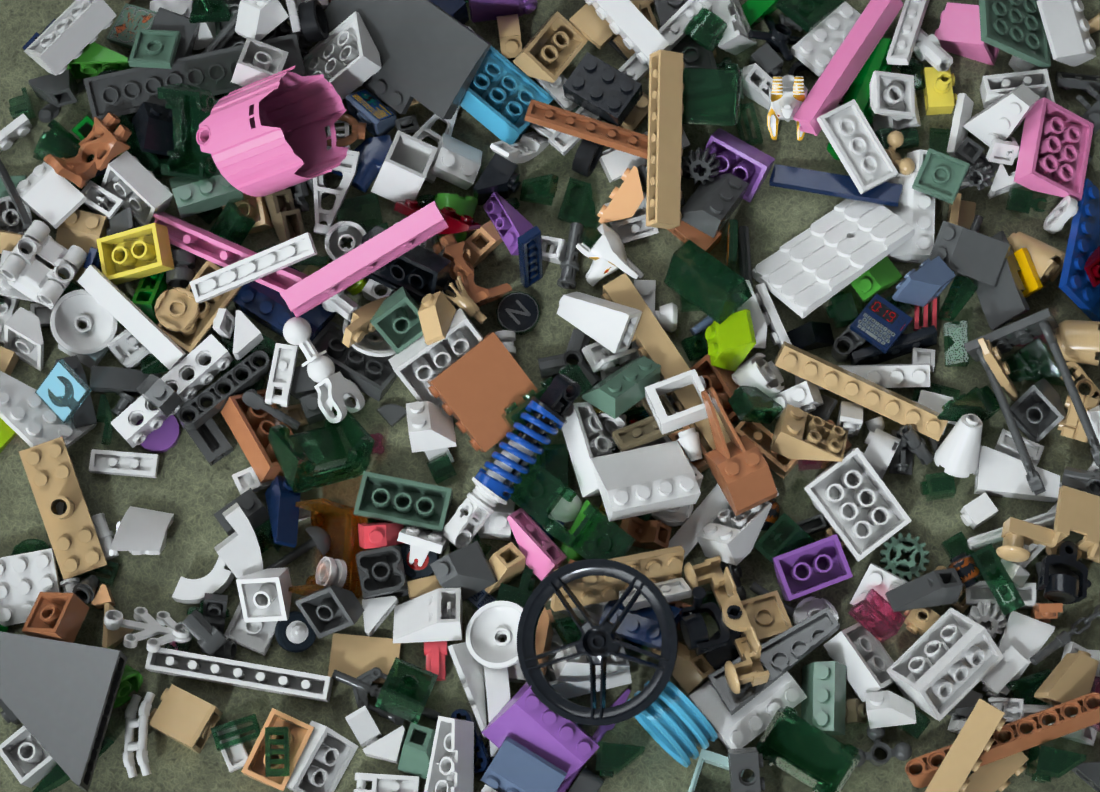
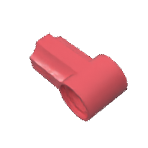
M448 641L424 642L426 681L446 680Z

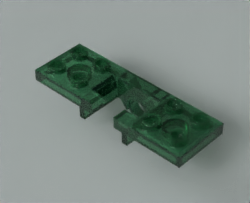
M540 463L527 464L530 471L528 474H520L522 482L520 484H513L515 491L510 494V499L535 518V521L545 531L575 550L585 559H612L622 557L627 553L636 539L615 522H609L608 517L591 504L583 512L586 517L574 533L553 518L550 513L559 500L563 497L568 502H571L577 493Z

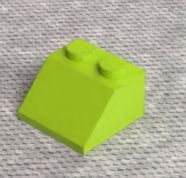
M744 309L716 318L711 326L707 327L705 338L707 339L711 366L735 372L755 346L756 339L750 310Z

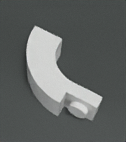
M219 556L213 570L208 575L199 579H187L181 576L172 598L176 602L183 604L204 603L205 593L222 594L231 584L235 575L232 571L228 570V566Z

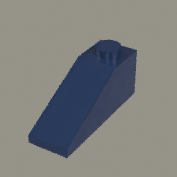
M277 475L265 492L275 544L295 548L297 545L300 508L298 482L295 479Z

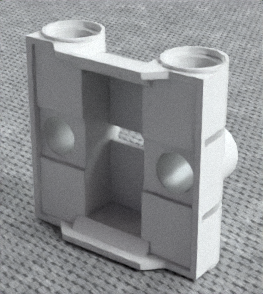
M34 220L0 267V276L7 280L9 285L33 301L52 309L85 262L87 253L76 245L66 249L48 236L51 230L44 222ZM20 248L26 249L29 254L23 253ZM37 254L38 256H40L41 258L55 266L54 269H50L49 267L38 261L35 258V255ZM58 273L63 274L66 279L60 278Z

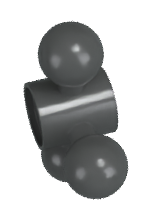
M868 726L867 735L873 740V747L869 752L854 748L849 751L847 758L848 762L854 767L862 766L866 760H869L875 766H883L891 757H896L901 761L908 760L912 755V748L908 743L900 742L891 749L886 743H882L881 740L885 735V728L870 729ZM875 749H882L885 752L886 757L884 760H878L874 756Z

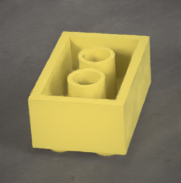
M151 223L96 239L102 273L114 285L175 269L167 226Z

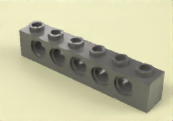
M756 747L727 749L731 792L765 791L764 777H760L759 768H763V756L758 754ZM751 769L753 774L750 778L745 779L741 777L742 771Z

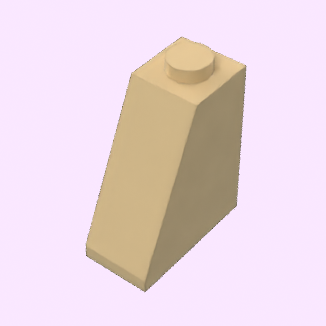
M1079 650L1077 653H1067L1037 689L1034 697L1052 706H1056L1090 693L1099 661L1091 658V654Z

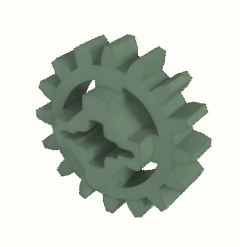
M898 533L897 539L892 536L889 538L890 543L884 542L883 547L886 550L880 551L879 555L884 557L880 560V564H886L885 570L902 579L906 578L910 582L912 576L919 578V572L924 573L926 571L923 565H928L930 560L925 558L929 555V551H923L926 543L919 544L918 536L913 540L911 539V533H908L906 537H903L902 533ZM903 544H909L912 547L904 546ZM893 549L895 556L890 561V551ZM911 554L908 560L903 559L898 561L901 555L905 556ZM916 555H919L918 566H916L917 563L914 561ZM897 568L905 569L907 572L900 571Z

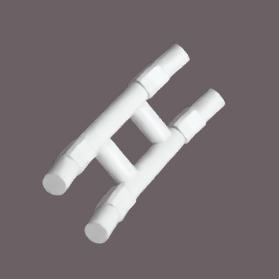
M152 692L146 693L139 710L138 705L141 696L133 694L125 710V742L122 759L129 778L138 776L133 751H136V759L138 765H140L142 776L151 774L147 740L148 719L155 694ZM139 727L138 741L134 742V728Z

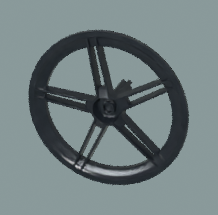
M586 559L576 561L549 574L529 596L518 624V659L529 687L531 686V690L536 697L554 713L580 724L610 725L628 720L643 712L652 705L667 686L677 659V627L671 607L665 596L643 573L629 565L613 560ZM588 576H608L628 583L629 586L602 623L596 624L568 587V583ZM562 587L587 620L583 624L559 590ZM632 589H637L615 624L610 622V619ZM556 593L580 629L582 636L579 640L536 655L535 634L538 620L545 605ZM640 594L647 599L657 616L662 637L661 655L615 638L614 633ZM574 646L576 648V653L544 663H538L540 658ZM622 646L658 659L659 663L657 665L620 653V648ZM583 655L589 656L591 708L573 703L560 695L547 681L541 668ZM609 655L656 669L652 679L639 694L623 704L605 708L606 664ZM595 665H601L600 708H596Z

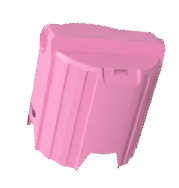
M295 66L234 90L227 96L222 97L213 106L210 115L199 124L196 141L200 145L201 152L211 154L217 169L233 187L254 197L267 196L332 172V169L338 167L342 160L346 158L349 148L336 146V130L334 125L347 110L344 108L340 95L337 94L334 86L324 78L323 74L301 76L288 72L295 69ZM330 126L331 136L326 138L325 127ZM331 139V149L327 150V140Z

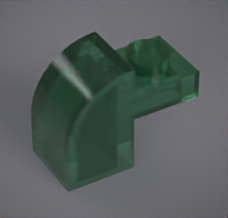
M524 568L519 588L501 583L496 601H509L524 608L529 596L532 594L536 580L532 578L533 570Z

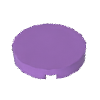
M170 415L163 422L162 426L157 430H153L140 445L152 453H164L171 447L173 448L180 437V425L174 415ZM144 419L139 420L136 425H140Z

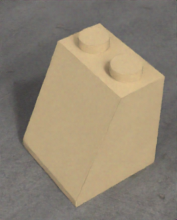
M172 684L170 688H166L160 698L162 702L158 709L154 708L151 712L148 725L200 754L223 713L216 706Z

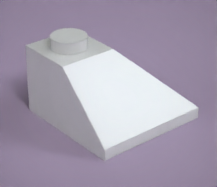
M20 307L4 324V348L14 351L19 359L41 371L43 369L44 341L39 317L32 311H27Z
M511 496L507 501V505L498 503L494 507V513L490 514L474 537L511 541L512 529L507 517L515 512L516 497Z
M288 567L267 568L236 579L245 623L289 619L292 584Z

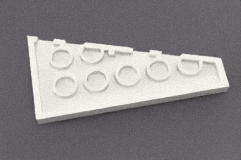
M0 371V418L30 447L63 437L68 448L97 425L96 423L75 428L70 415L63 422L36 393V389ZM49 397L54 405L66 407L59 401Z

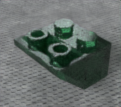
M783 513L755 543L754 547L774 565L773 557L816 541L786 513Z

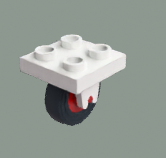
M406 526L399 532L397 541L405 543L401 548L405 574L411 578L419 579L428 577L433 573L430 564L439 559V554L448 547L450 542L444 537L443 532L428 531L412 526Z

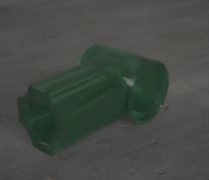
M916 127L896 130L904 135V143L896 148V150L919 146V135ZM882 128L874 132L884 149L889 148L887 143L888 134L891 131H895L891 128Z

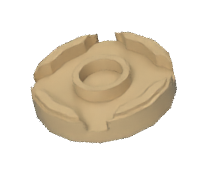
M176 287L169 291H164L157 298L155 313L160 325L167 330L177 332L184 331L193 326L198 319L200 308L192 292L188 289Z

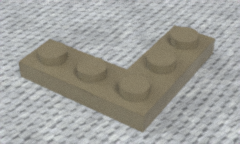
M659 396L667 416L675 414L676 412L666 396ZM644 397L640 402L650 417L613 431L612 438L619 450L623 452L683 429V427L662 435Z

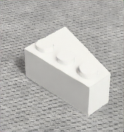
M1021 84L995 103L975 114L963 127L989 147L993 138L1008 141L1009 137L1013 135L1040 96L1024 84Z

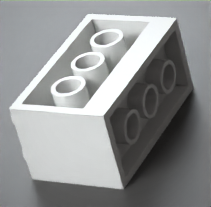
M950 607L886 671L905 699L913 702L915 706L940 722L1004 656L984 626Z

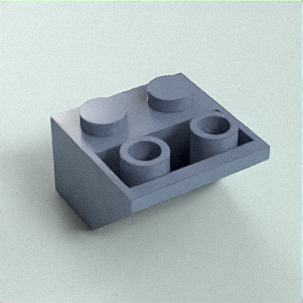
M937 256L932 261L928 258L919 266V270L912 269L904 276L905 279L895 287L897 291L892 298L894 301L924 307L936 299L956 275L940 256Z

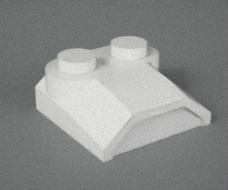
M875 70L869 84L870 107L873 112L889 116L896 121L913 119L915 117L914 75Z

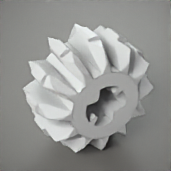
M979 600L977 606L972 605L970 613L967 615L968 618L984 626L994 639L997 633L1002 634L1005 625H1007L1004 609H1000L998 603L991 605L990 600L986 604Z

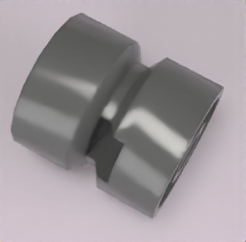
M171 250L175 269L166 271V284L172 287H187L189 282L195 277V272L192 269L196 266V255L186 250Z

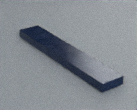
M774 164L769 181L770 186L895 207L899 206L903 185L884 182L860 194L850 176Z
M537 226L517 238L520 279L525 288L543 278L541 231Z

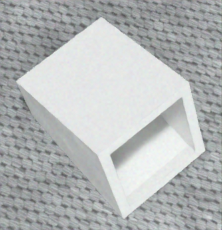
M398 130L371 192L395 203L405 201L406 199L415 200L438 148Z

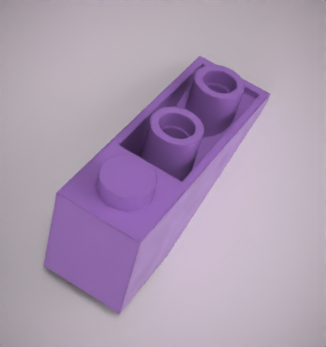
M493 192L483 208L510 254L519 255L517 238L532 229L533 225L497 192Z

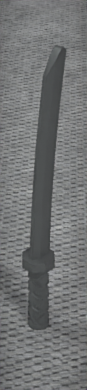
M0 159V177L23 224L22 230L26 232L32 222L14 183Z

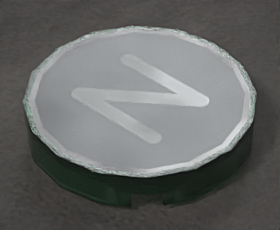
M520 291L511 292L505 295L498 303L496 309L497 321L503 330H510L516 334L525 335L532 331L539 322V305L535 298L528 293Z

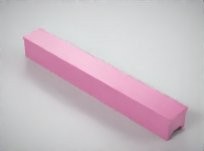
M870 0L793 116V119L799 121L801 125L799 127L800 131L818 136L822 128L817 122V118L837 107L903 7L902 0Z
M433 201L284 290L280 295L297 318L448 228V225L441 215L437 204Z
M161 212L154 213L153 215L155 218L154 223L167 226L170 244L222 267L257 254L252 250L168 213ZM286 267L255 281L281 293L308 277V275Z

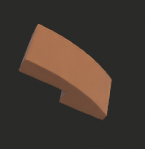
M1036 603L1033 605L1030 615L1032 618L1044 623H1051V619H1058V612H1063V603Z

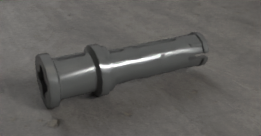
M573 222L570 224L564 260L560 263L562 270L560 279L557 280V285L561 288H576V272L580 268L577 262L579 250L576 248V245L578 243L581 244L584 225L581 223Z

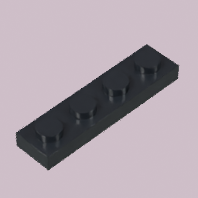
M933 325L922 327L909 334H902L886 354L874 345L867 348H859L851 353V365H876L912 353L914 347L927 348L936 345L938 332Z

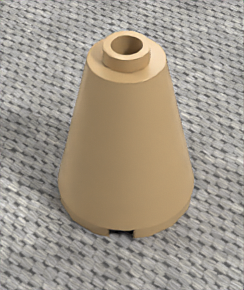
M1022 232L1012 233L1007 238L1013 253L1021 248H1027L1043 285L1041 289L1047 287L1045 283L1049 279L1053 282L1062 272L1066 254L1064 251Z

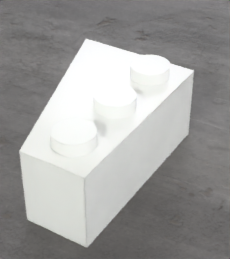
M707 0L712 5L709 17L719 48L737 55L757 44L756 39L749 38L751 28L739 0Z
M1039 69L983 76L980 86L983 108H987L992 103H995L1021 84H1024L1040 96L1038 100L1045 97L1055 103L1048 70Z

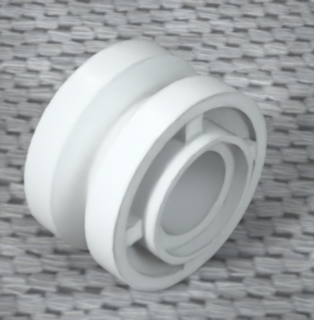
M323 557L316 568L315 580L317 586L325 588L335 585L342 588L347 577L346 562L342 559Z

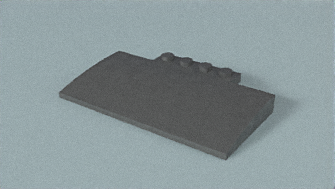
M331 0L325 10L329 33L357 11L379 51L382 68L366 80L362 85L400 114H406L413 99H416L441 119H452L491 47L489 42L430 0Z

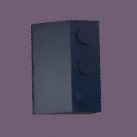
M619 599L609 601L605 605L599 624L602 623ZM621 604L610 619V622L615 624L625 609L623 604ZM669 605L677 627L682 609ZM652 606L629 611L614 633L616 637L661 651V630Z

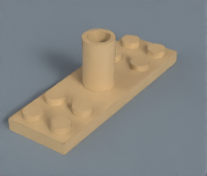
M59 437L19 451L63 580L108 565L64 438ZM59 502H66L67 510L64 514L59 515L56 512V505Z

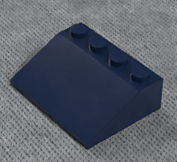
M256 281L243 285L233 299L236 309L283 338L284 324L289 319L296 317L281 297L280 292ZM322 303L299 316L307 320L311 326V342L337 313L325 310L322 307Z

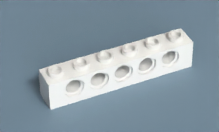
M212 334L161 378L173 390H177L176 393L182 400L170 415L177 413L180 406L187 400L194 398L204 385L211 383L214 377L220 371L228 368L231 361L234 360L228 350ZM211 360L208 365L203 366L206 361ZM194 375L191 380H187L189 376ZM141 395L111 422V425L134 448L142 444L153 430L160 428L168 417L158 409L153 410L154 406ZM144 419L140 425H136L139 420Z

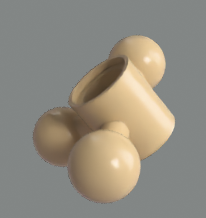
M891 131L887 136L889 148L885 149V151L901 174L910 175L915 170L914 161L910 158L902 159L901 155L895 152L896 148L904 143V135L900 131Z

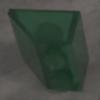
M396 657L381 688L375 707L418 724L438 675Z
M1043 745L1035 746L1029 749V760L1027 761L1025 775L1031 776V781L1051 782V779L1060 778L1084 762L1087 755Z

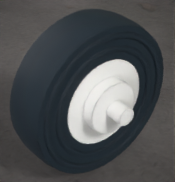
M291 611L289 619L278 621L275 627V637L278 644L289 652H303L316 639L315 632L300 611Z

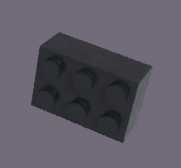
M588 52L563 85L566 98L606 122L619 127L643 95L641 83Z

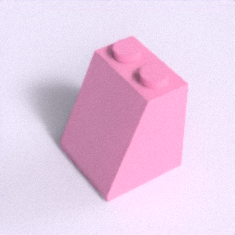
M947 2L945 10L941 13L939 28L936 29L934 34L938 38L941 47L947 52L994 66L999 49L981 41L979 5Z

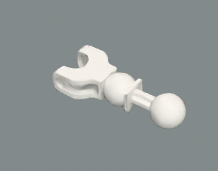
M293 317L284 324L283 336L288 343L299 345L306 356L307 361L302 364V367L307 365L308 376L318 383L314 387L318 393V407L330 423H338L345 418L347 412L355 413L360 411L365 405V399L357 385L343 377L340 371L335 373L333 361L329 357L324 356L327 353L326 350L320 353L317 352L310 341L312 330L309 322L301 317ZM350 397L355 400L356 405L352 403ZM333 407L337 411V415L333 413Z

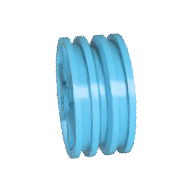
M670 681L652 705L634 716L645 731L673 759L686 768L691 764L690 758L697 759L699 757L697 747L706 750L710 746L708 740L714 742L718 738L716 731L700 710ZM637 691V692L634 694V697H635L637 694H639L641 691Z

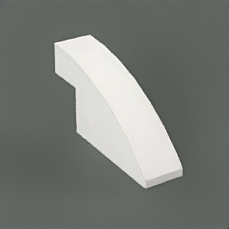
M236 502L222 513L235 532L215 546L214 549L235 577L240 578L263 570V561L256 534L248 518Z

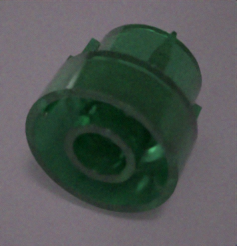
M702 7L696 16L694 15L686 25L683 33L706 50L713 52L723 37L722 34L727 28V23L710 10Z

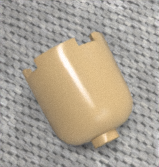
M1064 320L1060 322L1059 327L1056 328L1055 335L1065 361L1098 366L1099 359H1095V356L1098 357L1100 352V330H1098L1100 328V321Z

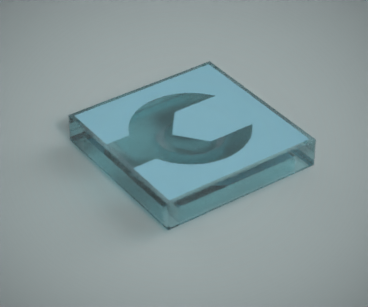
M61 359L57 361L35 393L63 423H67L92 390Z

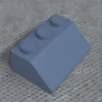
M507 736L481 778V781L498 792H556L567 773Z

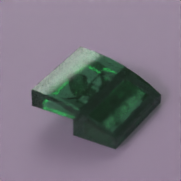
M372 193L344 199L337 214L338 222H355L366 233L376 225L384 229L377 194ZM344 238L342 241L344 243L352 242L353 240H347L346 238Z

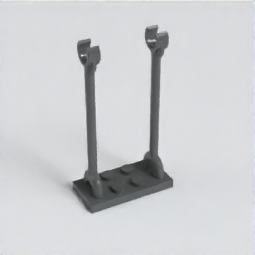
M1048 308L964 344L967 353L975 362L980 361L987 373L1026 470L1027 482L1035 495L1045 492L1046 489L1039 473L1033 466L1004 391L983 357L978 339H989L993 347H998L1000 353H1006L1011 351L1015 345L1030 343L1034 340V337L1041 334L1044 335L1091 446L1090 451L1093 459L1100 469V443L1058 345L1053 329L1059 326Z

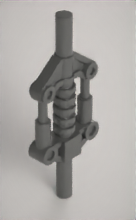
M375 667L357 678L334 670L332 674V679L353 687L359 709L366 706L368 710L393 721L396 725H401L412 711L435 721L441 715L440 712L416 703V683L408 682L396 676L386 675L382 673L380 668ZM378 678L390 681L392 685L405 689L404 696L396 695L393 691L391 693L389 692L390 690H384L383 687L379 688L378 685H372V683ZM369 693L372 697L376 696V699L381 698L384 702L386 700L389 704L393 703V706L398 705L399 709L394 713L387 709H380L370 705L367 695Z

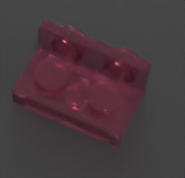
M871 589L866 597L853 605L848 612L881 643L896 635L906 619L899 611L893 612L889 602L874 589Z

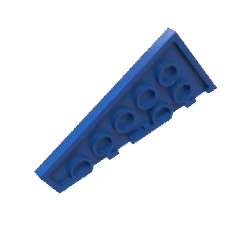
M1087 178L1084 183L1082 200L1078 201V211L1072 219L1059 288L1092 321H1100V284L1093 287L1084 269L1088 258L1100 246V191Z

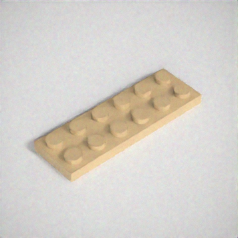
M680 545L607 560L629 565L643 573L653 583H658L682 576L685 550ZM588 576L567 584L582 606L619 599V591L626 590L629 586L628 583L608 576ZM563 587L559 589L571 608H577ZM555 593L551 597L550 607L554 612L566 610Z

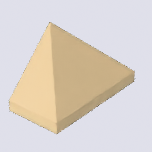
M105 603L104 616L107 611L116 610L110 603ZM103 621L102 647L114 649L124 640V636L132 633L134 629L120 627L118 630L112 631L106 628Z

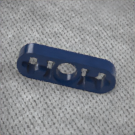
M457 709L452 713L451 718L461 719L460 715L466 716V721L474 722V736L476 738L474 752L480 749V752H476V755L479 759H483L481 768L474 764V773H484L491 761L474 716L468 710ZM474 754V763L477 762V758H476V755H475V754Z

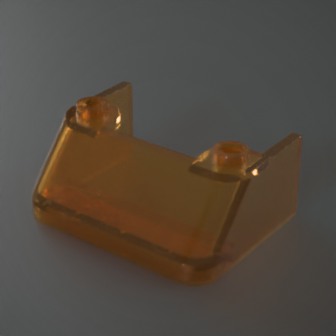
M323 498L296 502L295 507L311 511L312 526L324 528L329 533L331 547L325 556L332 557L333 559H342L346 562L347 577L342 588L352 591L357 599L360 598L362 590L355 555L361 551H366V549L359 546L358 524L368 523V517L354 515L355 508ZM311 575L307 578L305 585L289 587L288 592L306 596L326 586L316 584L315 575Z

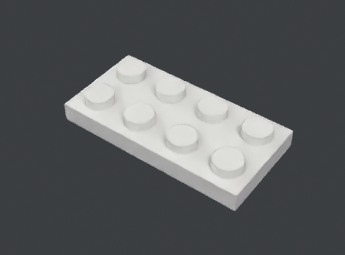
M844 1L791 48L792 55L820 77L861 14Z
M855 99L817 118V122L860 194L899 174Z

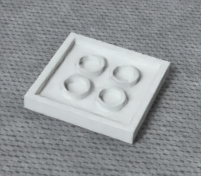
M53 548L0 558L1 625L9 626L25 623L40 592L61 593Z

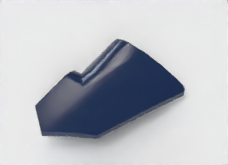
M390 135L367 138L353 150L360 152L356 175L351 185L361 192L366 193L377 177L392 144ZM332 170V173L343 177L342 172Z

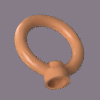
M344 113L338 120L352 126V133L347 137L336 139L337 147L348 146L357 139L365 140L366 123H359L355 117ZM331 139L327 140V146H332Z

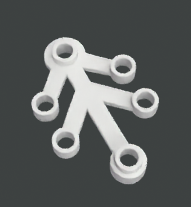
M136 607L134 609L133 618L137 621L123 619L122 612L118 610H109L104 616V624L109 630H118L120 627L140 630V632L124 636L123 645L126 648H135L138 641L158 634L164 635L147 640V651L156 653L160 651V647L173 641L185 643L193 637L190 631L181 622L176 623L167 611H159L156 620L148 613L145 607Z

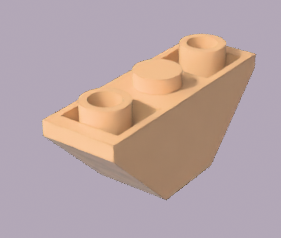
M633 166L632 169H626L620 178L624 182L620 188L615 186L609 196L612 201L608 207L603 205L597 214L600 217L599 223L605 224L633 217L644 199L637 167Z
M491 220L483 224L480 229H477L465 240L463 258L473 266V269L503 242Z

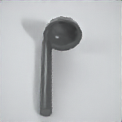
M319 526L305 528L311 539L267 568H283L315 546L324 557L331 547L329 533Z

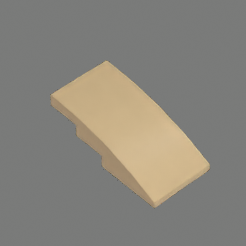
M630 0V1H631V2L635 5V7L639 10V2H642V1H645V0ZM648 0L651 7L654 2L653 0ZM586 3L569 19V22L601 50L612 38L619 34L615 35L606 19H600L595 11V7L592 4L589 6Z

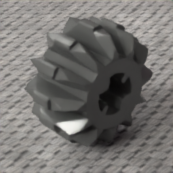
M700 146L696 149V152L693 150L689 151L688 156L683 161L685 164L683 172H688L687 179L694 178V184L698 180H701L703 185L707 180L712 182L720 170L718 168L720 160L715 159L717 156L716 152L709 154V148L702 151Z

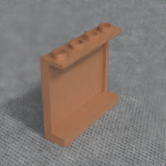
M489 332L478 344L436 377L427 381L430 385L428 389L435 398L439 397L442 400L444 411L449 416L453 415L458 421L455 423L457 428L463 434L466 432L471 438L469 440L471 446L476 451L480 450L481 452H487L502 440L507 432H512L515 422L522 424L524 421L520 417L521 413L526 412L533 415L532 412L529 413L525 408L532 400V396L539 399L542 396L494 332Z

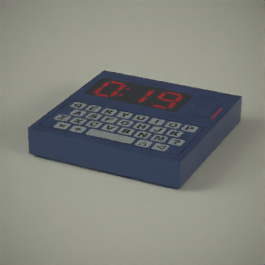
M876 294L850 325V329L886 354L911 324L913 318Z

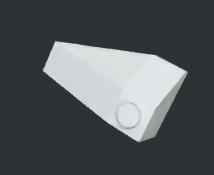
M466 642L448 646L450 656L482 732L487 726L484 667L470 654Z

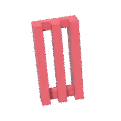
M937 298L932 301L931 326L934 325L936 330ZM928 304L923 307V326H919V306L914 305L913 331H917L922 327H928Z

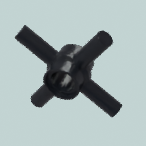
M771 16L764 18L769 32L749 31V38L766 40V43L775 52L783 54L786 61L793 59L788 44L795 45L803 38L791 36V30L783 24H775Z

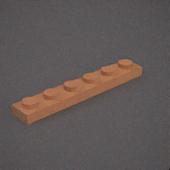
M531 99L524 121L647 159V135Z

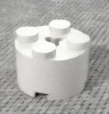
M352 221L335 223L327 231L325 237V250L328 256L334 261L361 245L362 237L366 234V231L359 224ZM344 238L353 240L350 249L347 247L342 248L344 244L342 240Z
M756 353L741 364L732 374L733 381L740 386L744 392L743 397L749 404L754 402L762 405L784 389V386H781L784 380L779 369L772 361L767 362L763 358L766 356L762 353Z

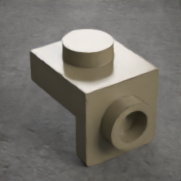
M856 698L847 699L845 724H866V717L868 716L865 702Z

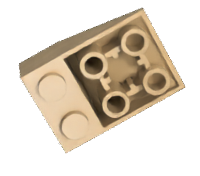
M787 404L776 422L770 450L789 459L842 462L849 431L829 423L818 416L809 414L798 407Z

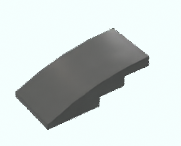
M1000 231L992 236L994 239L1009 244L1004 231ZM1011 248L996 287L973 279L982 310L991 330L999 329L1030 310L1022 293L1026 289L1018 274L1021 268Z

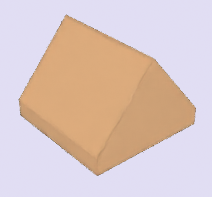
M101 584L91 604L97 609L104 608L105 603L116 606L110 589L105 584Z

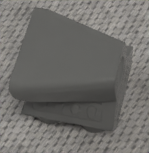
M393 545L361 551L355 555L363 599L387 596L398 598L409 595L400 546Z

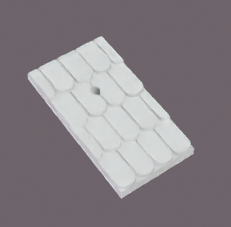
M845 199L834 206V210L813 222L810 228L780 246L777 252L758 263L755 269L752 270V277L760 284L764 283L768 291L803 319L913 237L915 228L907 224L896 214L894 215L892 211L882 204Z

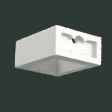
M695 369L644 387L646 401L662 435L708 418L701 396V391L705 390L706 383L703 376H698ZM693 384L702 404L667 416L659 396Z

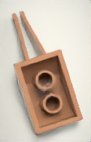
M713 387L708 388L709 395L704 390L701 391V396L705 404L716 449L705 453L704 459L734 514L738 516L777 497V489L769 466L760 449L746 435L738 437L719 401L716 391ZM715 409L731 440V442L727 444L725 442Z

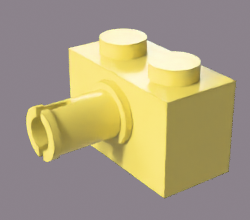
M924 67L921 77L926 115L952 114L957 100V94L953 93L952 87L955 86L954 73H951L950 68L947 71H937L934 67Z

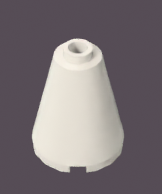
M962 415L935 452V464L938 467L939 465L944 467V472L948 475L967 478L970 474L973 473L974 475L977 472L983 423L977 415Z

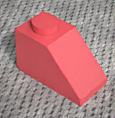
M392 522L359 523V546L364 549L403 544V542H399L397 539L404 525Z

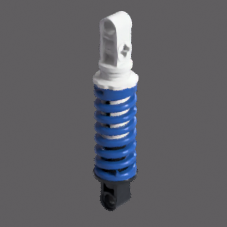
M559 374L554 377L552 383L540 399L532 396V400L525 410L529 413L532 412L533 416L526 412L521 413L520 417L526 425L519 422L513 424V428L519 435L507 432L508 444L506 442L499 443V448L502 452L494 451L491 455L495 460L494 463L486 461L484 464L488 471L481 468L476 476L471 479L476 485L475 488L466 495L465 501L458 507L456 513L444 526L443 535L459 549L469 545L490 514L494 513V507L498 503L507 505V501L511 497L510 494L515 491L512 483L520 484L522 477L519 473L528 474L530 469L526 464H535L537 459L534 453L541 455L544 452L543 447L538 442L549 445L551 438L546 432L556 435L558 433L557 428L561 429L568 422L563 415L580 395L581 387L578 383L565 374Z

